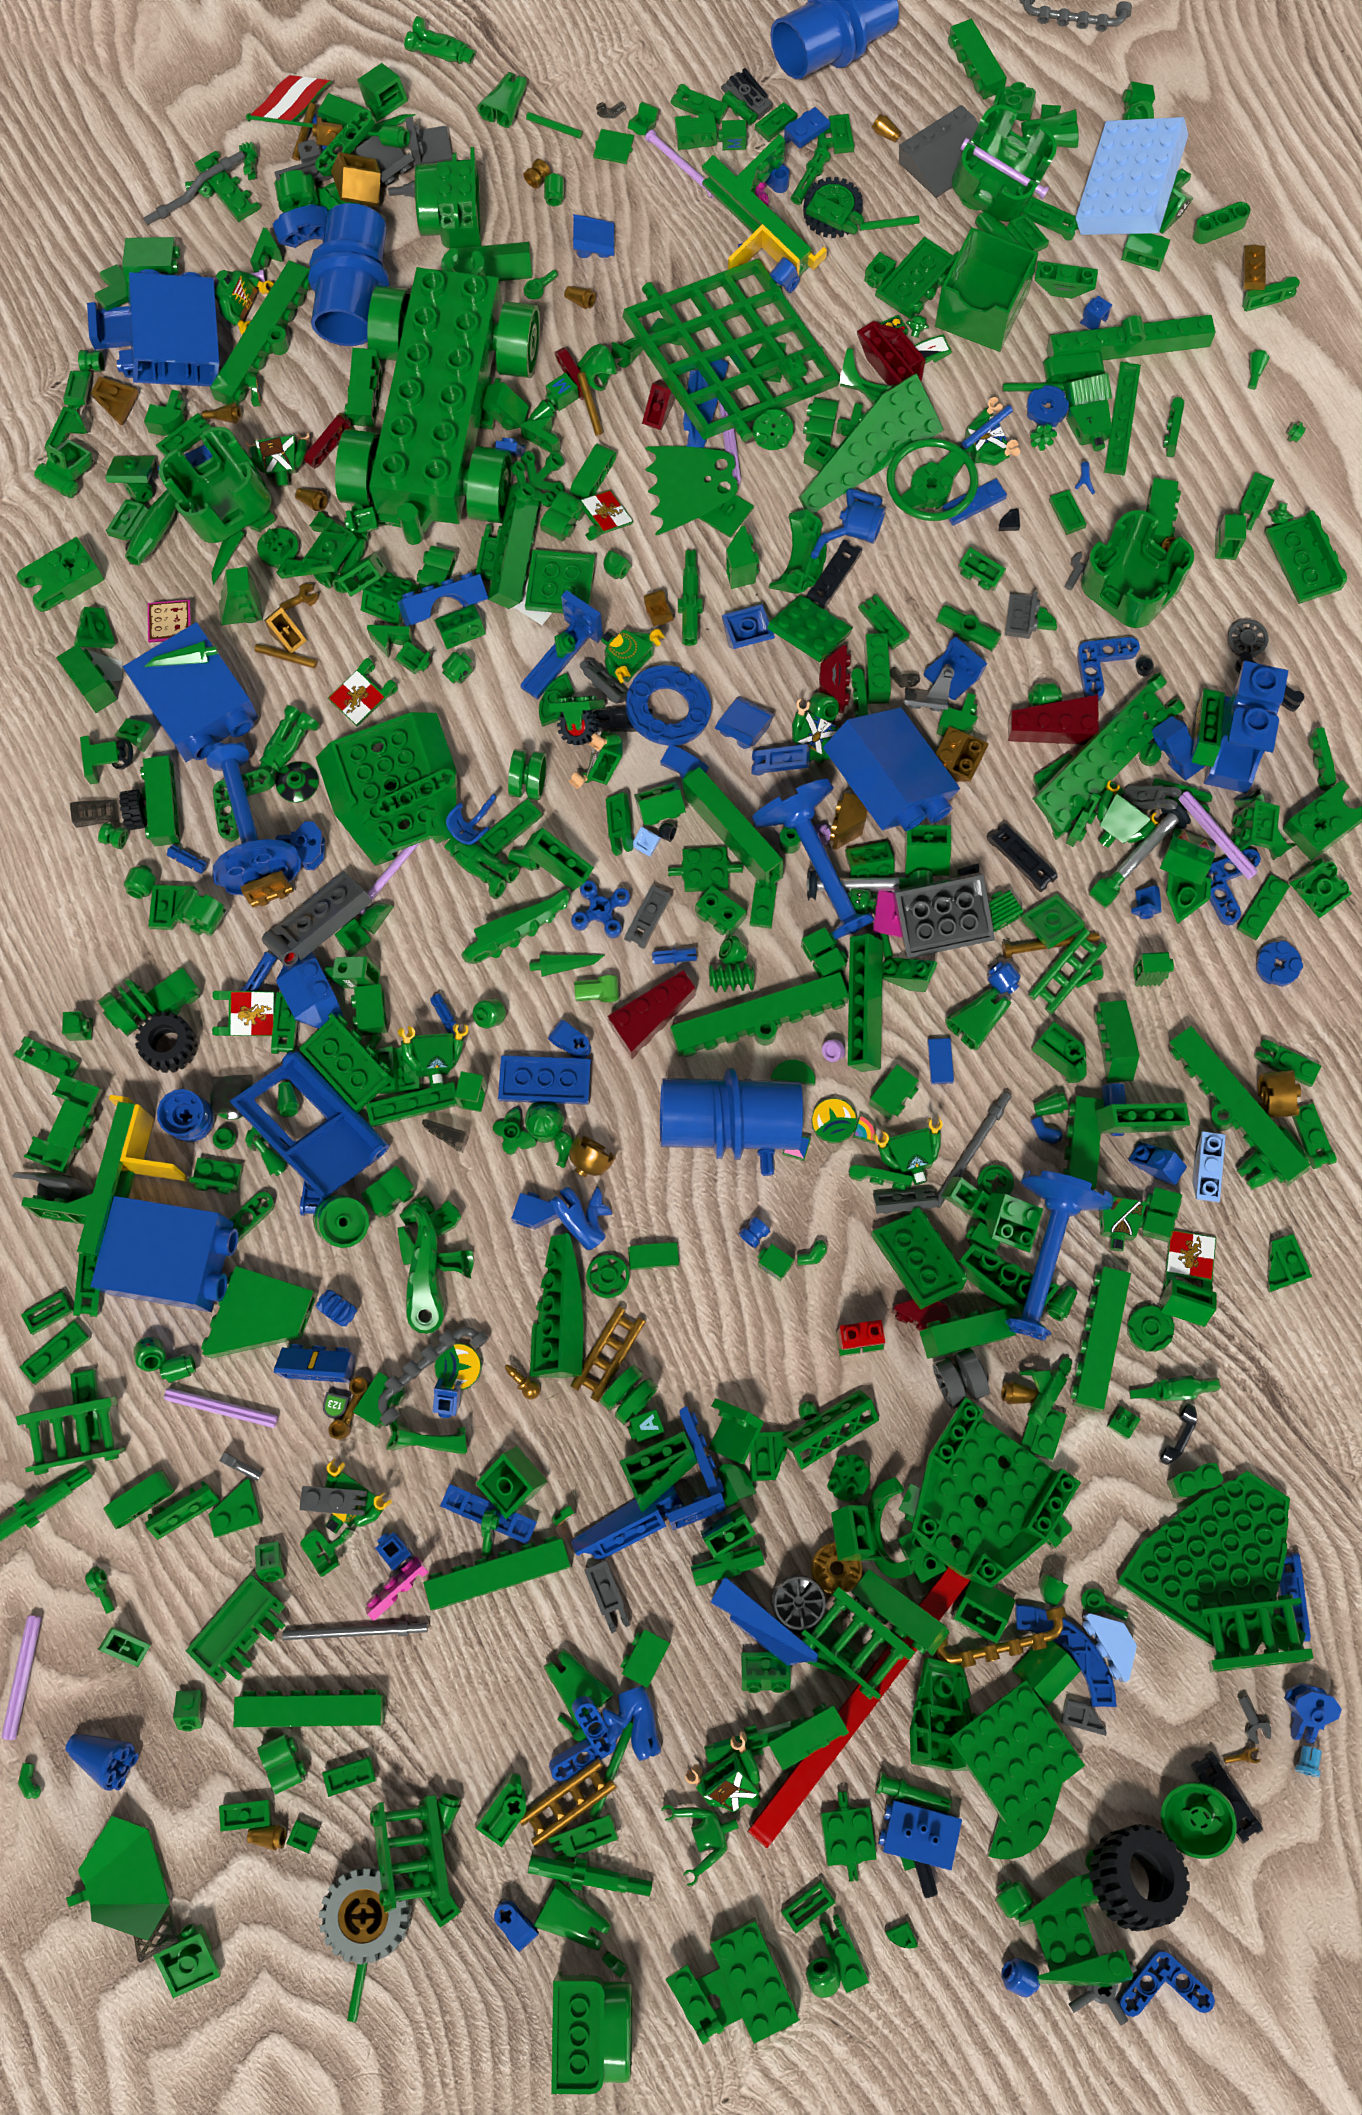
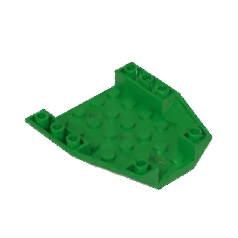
M407 713L331 741L316 756L334 815L375 866L394 860V852L433 838L437 844L453 838L446 826V818L457 806V785L453 790L391 819L382 818L376 809L377 802L381 798L442 769L452 770L457 777V770L437 713ZM377 743L384 744L380 752L373 751V747ZM448 776L443 777V782L446 784L450 783ZM436 780L433 781L436 784L437 789H439L440 786L438 785V782ZM389 782H396L397 786L394 790H386V785ZM424 785L421 789V793H431L433 789L432 785ZM405 794L401 802L408 804L412 801L413 796ZM395 799L394 802L396 803V806L399 808L400 805ZM385 804V805H384V807H385L384 810H385L386 812H389V811H390V809H389L390 806H389L388 804ZM403 820L410 821V826L405 830L399 829V824Z
M964 1397L928 1455L911 1531L922 1548L957 1574L987 1588H992L1048 1541L1081 1482L1063 1468L1054 1471L985 1420L982 1417L985 1411ZM1000 1456L1005 1457L1008 1461L1006 1469L1001 1468L998 1464ZM976 1495L983 1497L985 1502L983 1508L976 1506L974 1502ZM953 1534L957 1535L961 1540L959 1548L951 1545L950 1539Z

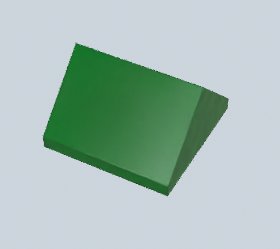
M1053 1641L1046 1642L1048 1646L1039 1650H1033L1032 1648L1012 1669L1022 1681L1026 1680L1035 1694L1047 1706L1054 1701L1081 1671L1068 1653Z

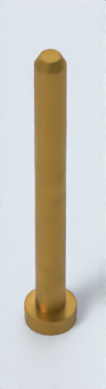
M1096 932L1090 933L1086 939L1090 942L1098 941L1100 935ZM1070 936L1052 948L1069 946L1076 936ZM1041 941L1012 946L1009 943L1002 944V952L1005 959L1011 958L1012 954L1048 949Z

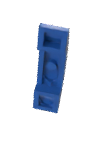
M449 1484L440 1504V1507L479 1524L482 1523L486 1510H496L497 1515L500 1516V1521L495 1531L525 1544H528L537 1523L518 1513H514L508 1519H505L492 1502Z

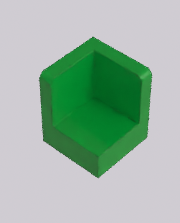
M355 918L334 934L339 944L351 957L371 942V938L360 927Z
M1063 1517L1060 1518L1046 1542L1052 1549L1063 1542L1062 1539L1072 1531V1527Z

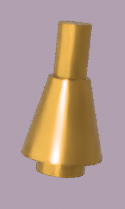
M231 403L215 410L203 411L202 417L204 419H216L237 424L239 419H241L240 407H237L236 403Z

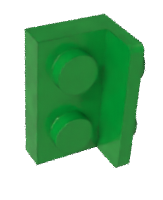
M474 605L434 619L446 649L485 635L481 618Z
M888 841L845 849L851 878H879L894 874V857Z
M197 1158L193 1177H189V1182L194 1186V1189L200 1191H208V1188L216 1189L217 1193L230 1195V1192L238 1193L243 1166Z
M770 1652L741 1653L742 1691H748L749 1693H758L760 1691L782 1693L785 1690H790V1665H785Z

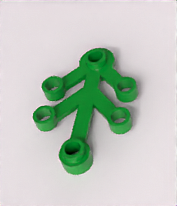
M526 451L521 456L522 462L516 461L511 466V471L517 476L518 485L514 489L515 495L522 503L528 504L532 500L541 501L545 507H550L555 499L554 496H557L561 490L564 492L565 489L559 482L552 483L543 481V479L551 471H558L563 466V457L557 452H552L546 458L545 466L536 474L535 456L532 452ZM524 465H526V467H527V472H528V477H529V483H527V482H526V479H525V475H524L525 466H524ZM538 488L551 491V493L546 492L545 494L536 492L534 489Z

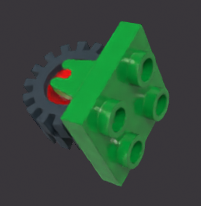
M597 695L556 698V703H549V712H561L563 714L558 718L561 721L557 723V727L561 728V730H558V733L563 734L561 738L567 740L566 743L582 745L592 741L591 736L599 731V728L596 727V724H599V720H595L597 715L596 713L592 714L593 709L605 708L604 699L597 700Z

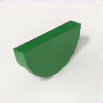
M786 1060L778 1064L773 1070L770 1079L771 1081H800L801 1084L815 1086V1075L812 1069L799 1060Z

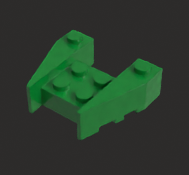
M1089 1873L1070 1879L1018 1919L1020 1927L1033 1923L1049 1970L1048 1973L1037 1976L1038 1984L1109 1987L1132 1980L1133 1978L1124 1949L1098 1956L1082 1909L1099 1902L1097 1895L1094 1896L1092 1888H1094L1093 1881H1090Z

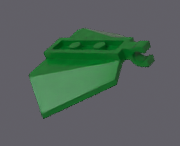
M113 1815L78 1869L86 1890L66 1897L68 1907L89 1900L91 1921L149 1941L170 1905L163 1879L165 1877L158 1853L155 1852L149 1829Z

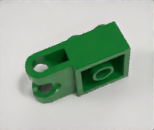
M77 536L22 568L17 573L18 582L25 588L42 585V588L33 595V604L41 612L50 610L66 599L70 601L104 580L98 567Z
M1344 780L1338 782L1294 815L1282 829L1311 862L1362 823V806L1356 809L1349 808L1343 802V796L1346 790L1350 788Z

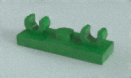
M202 1481V1488L197 1491L190 1488L189 1496L176 1501L166 1509L162 1506L159 1507L160 1513L158 1515L148 1514V1521L145 1522V1526L159 1540L219 1503L218 1495L208 1484Z

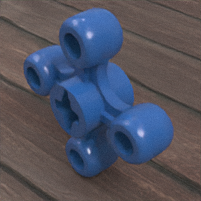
M586 880L584 885L580 886V893L583 898L589 900L590 907L585 912H576L572 915L571 924L573 928L583 931L591 921L595 920L604 924L605 934L609 938H618L622 933V926L619 921L612 918L611 914L614 908L618 906L625 907L629 904V891L625 888H618L614 891L613 896L605 898L598 895L597 886L593 881Z

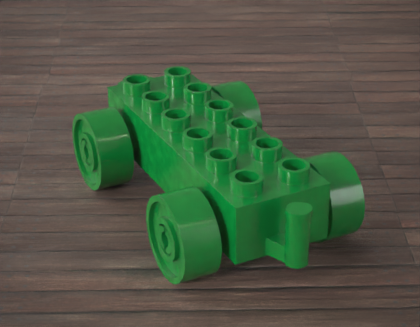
M451 248L443 256L441 261L442 270L416 267L412 290L377 285L371 296L367 325L368 348L376 349L379 359L396 361L381 434L346 429L341 435L336 456L335 488L337 498L341 503L360 504L371 507L375 505L377 514L398 516L404 538L411 545H417L423 540V534L432 521L460 524L465 496H467V514L470 520L503 523L512 479L511 453L509 450L475 447L483 410L481 406L487 390L494 351H496V364L499 375L531 378L533 376L539 347L540 314L538 306L533 304L505 301L502 305L499 278L485 276V262L479 251H474L471 255L473 268L469 273L455 272V265L459 263V254L456 248Z

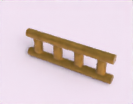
M620 1306L616 1308L582 1366V1376H576L571 1384V1387L577 1391L581 1385L592 1390L591 1399L597 1403L600 1401L646 1321L639 1317L635 1323L624 1318L623 1315L626 1310ZM617 1325L630 1331L623 1343L611 1337ZM605 1345L618 1351L611 1363L599 1357ZM593 1365L606 1371L599 1384L587 1377Z
M599 1758L525 1812L520 1820V1824L522 1826L528 1822L531 1824L537 1834L531 1839L532 1844L536 1848L617 1788L612 1779L605 1784L598 1770L603 1767V1764ZM590 1777L597 1791L585 1799L578 1785ZM570 1792L577 1805L565 1814L558 1800ZM550 1807L557 1820L547 1828H544L537 1815Z

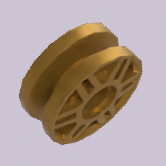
M834 1542L824 1545L816 1551L811 1560L810 1571L813 1581L823 1591L832 1594L837 1587H840L843 1591L849 1592L858 1584L861 1578L862 1563L861 1561H838L836 1543ZM834 1561L842 1565V1572L839 1575H834L830 1571V1565Z

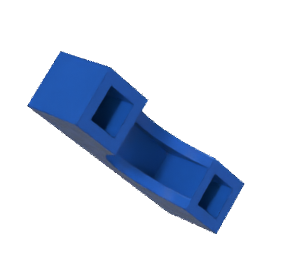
M468 573L460 576V581L454 582L453 579L441 582V587L434 588V585L421 589L423 593L415 595L413 591L402 595L403 599L397 603L405 626L429 619L432 605L440 597L453 598L464 608L489 599L481 575L473 576V573Z

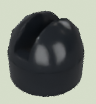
M1141 658L1137 661L1136 670L1138 674L1142 677H1147L1153 672L1154 663L1150 658Z
M671 823L662 824L658 831L660 837L671 842L675 837L677 827Z

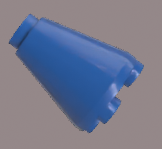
M86 1734L72 1735L65 1748L69 1756L106 1791L113 1789L118 1791L124 1786L126 1775L130 1768L137 1763L139 1754L135 1752V1748L130 1742Z

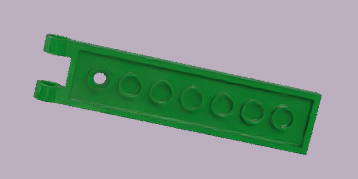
M1161 672L1149 678L1142 688L1032 798L1057 832L1063 831L1087 806L1093 792L1099 794L1106 787L1108 781H1112L1154 738L1152 729L1169 717L1178 715L1185 709V705L1180 698L1171 700L1164 707L1155 695V692L1167 683ZM1144 712L1147 713V719L1143 717Z

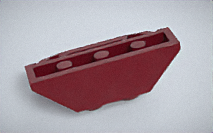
M872 321L857 331L867 361L888 386H895L916 373L920 382H922L926 359L902 330Z

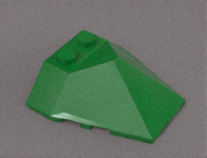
M931 1658L924 1659L910 1726L911 1764L944 1771H969L947 1739L976 1717L975 1713H971L968 1698H971L962 1666Z

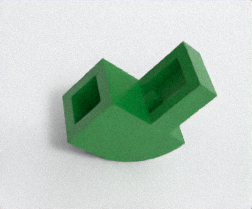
M171 390L166 407L149 405L144 420L149 433L168 436L186 422L183 415L185 401L180 391Z
M967 694L962 711L948 707V710L944 709L936 734L945 736L950 726L969 735L975 728L978 716H975L978 705L974 703L976 695Z

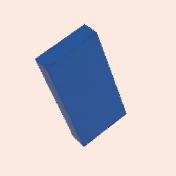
M928 1039L931 1085L953 1084L951 1039Z

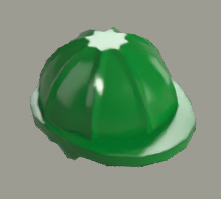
M1146 100L1137 101L1126 109L1122 115V120L1154 119L1153 106Z
M533 1103L526 1113V1130L538 1142L549 1143L554 1141L555 1136L561 1132L564 1125L561 1110L555 1103Z

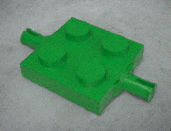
M726 847L682 849L683 861L681 867H668V877L682 876L685 892L707 891L711 885L719 891L728 890L730 873H743L742 863L729 864L726 856Z
M847 1791L837 1792L839 1808L831 1812L820 1813L826 1865L847 1866L848 1881H859L857 1865L863 1861L877 1860L870 1807H850Z

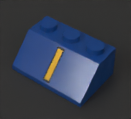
M289 1344V1348H281L274 1367V1373L286 1379L350 1383L353 1379L355 1355L349 1352L348 1348L336 1347L335 1351H326L324 1346H312V1349H303V1345Z

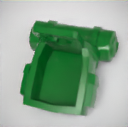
M70 440L62 442L56 448L47 445V463H41L36 468L34 476L42 484L48 485L61 495L72 499L79 489V485L75 480L92 465V454Z

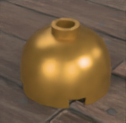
M577 1134L569 1152L570 1160L576 1166L575 1171L584 1177H587L588 1174L598 1176L607 1172L616 1156L612 1152L609 1155L605 1153L606 1147L589 1137L583 1136L581 1139L580 1134Z

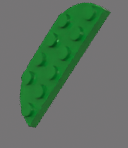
M1062 1784L1009 1826L999 1816L987 1856L1004 1860L1015 1859L1027 1855L1037 1848L1049 1831Z

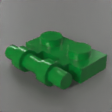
M849 114L829 116L830 128L818 135L817 147H822L827 151L829 148H833L834 154L854 152ZM831 133V137L826 138L825 134Z

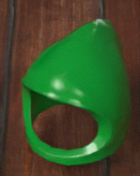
M601 344L592 346L577 364L580 372H585L588 385L597 391H603L609 377L612 374L618 373L612 354L606 346ZM596 375L602 381V387L595 384L594 377Z

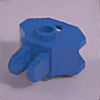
M305 821L295 832H291V835H276L275 840L287 842L297 849L301 857V864L305 870H316L324 861L325 838L314 822Z
M1299 1683L1286 1690L1284 1699L1291 1708V1716L1294 1718L1290 1734L1292 1739L1300 1740L1302 1734L1305 1733L1304 1739L1306 1743L1314 1744L1319 1729L1324 1730L1325 1725L1339 1719L1342 1711L1341 1707L1332 1695H1328L1320 1687Z

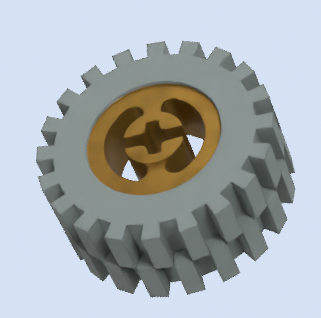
M360 1868L342 1875L336 1883L329 1887L328 1894L323 1897L321 1902L324 1904L323 1909L319 1911V1918H322V1925H319L320 1932H324L326 1936L324 1939L326 1946L331 1945L333 1948L331 1952L336 1956L341 1955L346 1962L354 1961L356 1964L376 1962L398 1948L400 1942L407 1935V1928L411 1924L409 1917L412 1912V1905H409L408 1900L396 1901L397 1908L384 1913V1906H381L379 1900V1892L382 1890L379 1868ZM393 1877L394 1890H402L404 1884ZM357 1898L360 1900V1904L355 1907L352 1914H359L364 1911V1908H366V1913L377 1912L375 1905L370 1903V1898L376 1900L381 1907L382 1921L379 1928L373 1933L370 1931V1926L376 1922L377 1917L366 1919V1923L364 1918L352 1919L354 1925L360 1929L359 1933L354 1931L349 1924L348 1910L351 1903Z

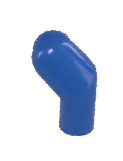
M1042 1117L1031 1121L1039 1140L1051 1144L1062 1140V1132L1057 1129L1047 1128Z

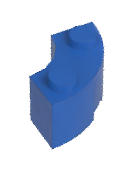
M310 204L280 214L279 218L272 224L278 242L296 248L307 240H322L328 214L326 207Z
M1171 716L1152 729L1155 743L1158 744L1161 751L1166 753L1170 759L1169 766L1182 779L1186 781L1205 767V765L1202 766L1191 762L1193 740L1188 733L1187 725L1183 721H1179Z

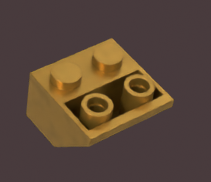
M339 152L331 173L340 200L378 207L381 173L376 159Z
M949 726L936 752V756L955 782H971L989 743Z
M844 793L843 800L838 799L830 835V841H833L832 849L837 850L863 834L868 810L857 795Z

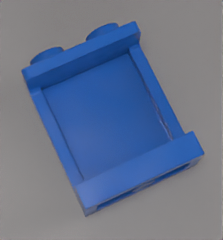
M95 302L87 303L89 339L95 350L131 346L129 306L116 307L106 311L105 309H98Z

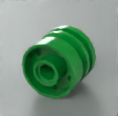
M127 977L123 980L129 987L126 992L118 984L116 986L120 993L118 998L108 992L97 1002L105 1010L102 1013L116 1029L120 1028L128 1037L139 1028L135 1020L137 1016L144 1021L147 1018L143 1013L146 1009L152 1015L158 1012L155 1010L153 1001L139 984H136Z

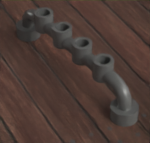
M1019 0L1028 14L1038 16V22L1041 24L1048 23L1049 19L1052 18L1057 19L1059 26H1067L1069 21L1077 22V28L1085 29L1089 23L1096 24V30L1099 32L1106 31L1108 26L1121 25L1126 18L1131 16L1132 4L1127 1H1121L1117 4V18H1109L1107 14L1095 16L1089 15L1086 11L1073 13L1066 8H1062L1059 11L1051 10L1048 6L1036 8L1032 6L1035 0Z
M461 1327L453 1333L449 1330L445 1331L438 1338L441 1342L435 1348L431 1345L426 1347L420 1353L423 1358L419 1362L415 1363L411 1360L403 1367L402 1370L405 1373L400 1378L394 1375L385 1382L384 1385L387 1389L382 1392L378 1400V1409L382 1414L380 1417L381 1422L388 1426L400 1415L394 1406L389 1409L387 1405L389 1398L397 1394L409 1381L415 1379L428 1365L434 1363L441 1354L454 1346L463 1336L470 1337L472 1340L469 1344L477 1350L488 1341V1335L484 1331L479 1333L470 1327Z

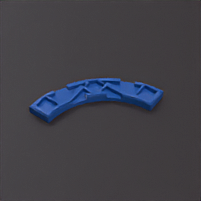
M1015 1604V1624L1017 1630L1041 1633L1051 1630L1054 1624L1053 1620L1048 1621L1045 1609ZM1063 1618L1062 1632L1053 1641L1066 1650L1079 1666L1088 1686L1091 1706L1117 1707L1113 1681L1099 1651L1079 1628Z

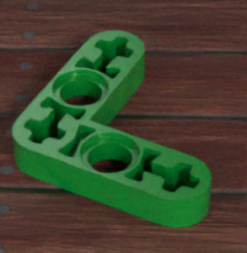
M265 769L242 774L243 781H248V787L245 789L247 796L268 791L275 783L274 776ZM265 776L267 779H265L264 783L262 784L260 781H262L263 777ZM224 779L218 781L213 787L214 806L219 835L226 841L233 842L239 838V833L228 791H224V788H227ZM227 806H231L230 814L227 816H223V809ZM230 826L231 828H233V830H231L230 834L228 835L226 832L229 831Z

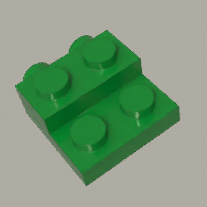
M194 1923L188 1924L181 1929L180 1934L173 1937L170 1934L164 1935L158 1939L157 1944L154 1946L153 1957L173 1999L221 1976V1970L211 1951L212 1944L202 1924L197 1926Z

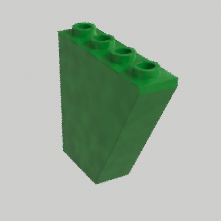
M235 1266L234 1271H231L228 1275V1287L225 1296L218 1303L220 1306L219 1311L211 1320V1332L209 1337H205L201 1349L203 1350L202 1355L213 1359L302 1339L318 1294L312 1290Z

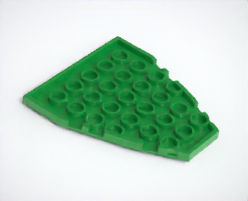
M1246 1471L1237 1478L1201 1496L1152 1536L1144 1540L1117 1581V1584L1215 1650L1209 1616L1199 1618V1612L1201 1609H1205L1204 1605L1219 1603V1607L1277 1600V1592L1287 1553L1286 1541L1290 1498L1249 1471ZM1268 1609L1271 1625L1274 1609ZM1258 1611L1243 1612L1250 1648L1255 1654L1264 1639ZM1219 1615L1226 1654H1229L1230 1658L1239 1657L1241 1650L1234 1615Z

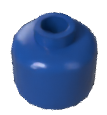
M999 961L987 971L989 973L987 981L992 987L1000 991L999 994L1005 992L1011 994L1019 987L1018 981L1021 975L1010 962L1003 963Z
M1017 1957L1004 1964L1001 1977L1008 1991L1027 1998L1040 1987L1037 1980L1039 1970L1034 1964Z

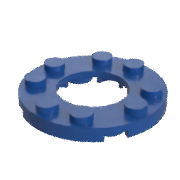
M662 665L648 668L635 677L627 692L625 707L630 723L639 734L657 744L676 746L694 740L704 731L711 715V700L706 687L692 673L689 675L679 670V667ZM659 689L675 690L683 695L687 701L688 715L677 724H665L663 721L653 718L649 712L648 698Z

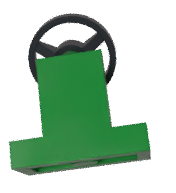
M89 736L80 737L84 776L90 785L99 783L97 766L112 764L114 768L123 770L132 761L133 746L127 740L121 739L117 742L94 744ZM125 743H126L127 746H128V757H127V759H126V757H125V756H126V751H125V749H124ZM123 761L124 764L118 767L116 763Z

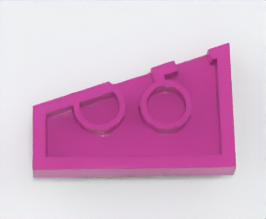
M415 1556L413 1559L409 1558L401 1566L402 1571L396 1577L392 1576L385 1582L384 1590L379 1595L374 1594L367 1601L365 1610L373 1621L397 1600V1593L400 1591L407 1592L413 1586L416 1576L424 1577L428 1573L426 1566L419 1557Z

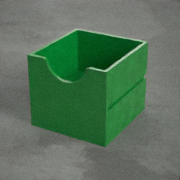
M971 227L942 285L935 327L1001 352L1029 294L1038 252Z

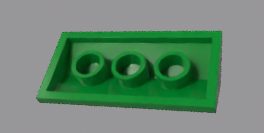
M529 242L456 248L459 254V263L455 265V272L469 273L473 268L471 255L474 251H479L485 262V276L498 277L499 281L532 278Z

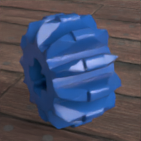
M326 1290L316 1304L320 1312L340 1326H347L357 1312L354 1305L332 1290Z

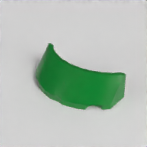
M808 509L789 514L788 518L792 531L791 557L782 576L769 584L770 589L794 594L802 593L809 587L814 586L822 574L826 560V543L816 559L811 558V552L821 536L820 531L823 526L821 520Z

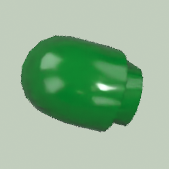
M124 483L127 493L135 502L143 504L153 496L152 487L149 483Z
M610 550L606 553L603 560L605 572L614 579H623L632 567L627 559Z

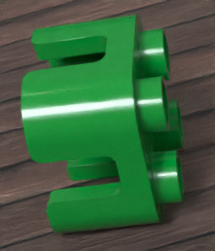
M995 105L984 113L970 141L972 144L968 142L952 175V187L955 193L965 201L982 211H988L1000 221L1010 222L1021 216L1056 154L1057 143L1053 134L1043 126H1037L1030 140H1026L1014 133L1012 126L1018 116V112L1006 105ZM975 146L1030 178L1031 180L1027 187L973 155Z
M213 427L200 435L212 457L199 466H193L180 449H175L168 453L159 466V476L163 484L177 500L174 503L176 509L199 538L207 543H218L226 540L254 521L264 517L271 505V494L253 461L233 433L225 427Z
M1133 510L1124 514L1115 524L1107 545L1101 541L1097 542L1091 550L1081 579L1082 590L1088 598L1122 624L1131 628L1145 627L1159 615L1180 592L1194 562L1193 548L1182 537H1177L1173 541L1168 552L1155 543L1153 536L1159 521L1152 514L1142 510Z

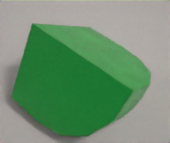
M388 903L370 905L357 920L360 927L375 935L394 906Z
M732 1464L721 1465L717 1478H720L724 1491L720 1493L727 1508L738 1504L739 1500L746 1497L749 1498L757 1493L750 1478L741 1468Z
M1046 1574L1040 1575L1038 1583L1044 1602L1051 1608L1057 1606L1069 1586Z

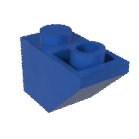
M1142 1142L1138 1143L1128 1160L1157 1180L1173 1185L1177 1184L1187 1168L1174 1151Z
M527 1192V1194L520 1193L511 1219L515 1224L536 1230L559 1217L550 1203L551 1199L547 1202L539 1199V1195Z

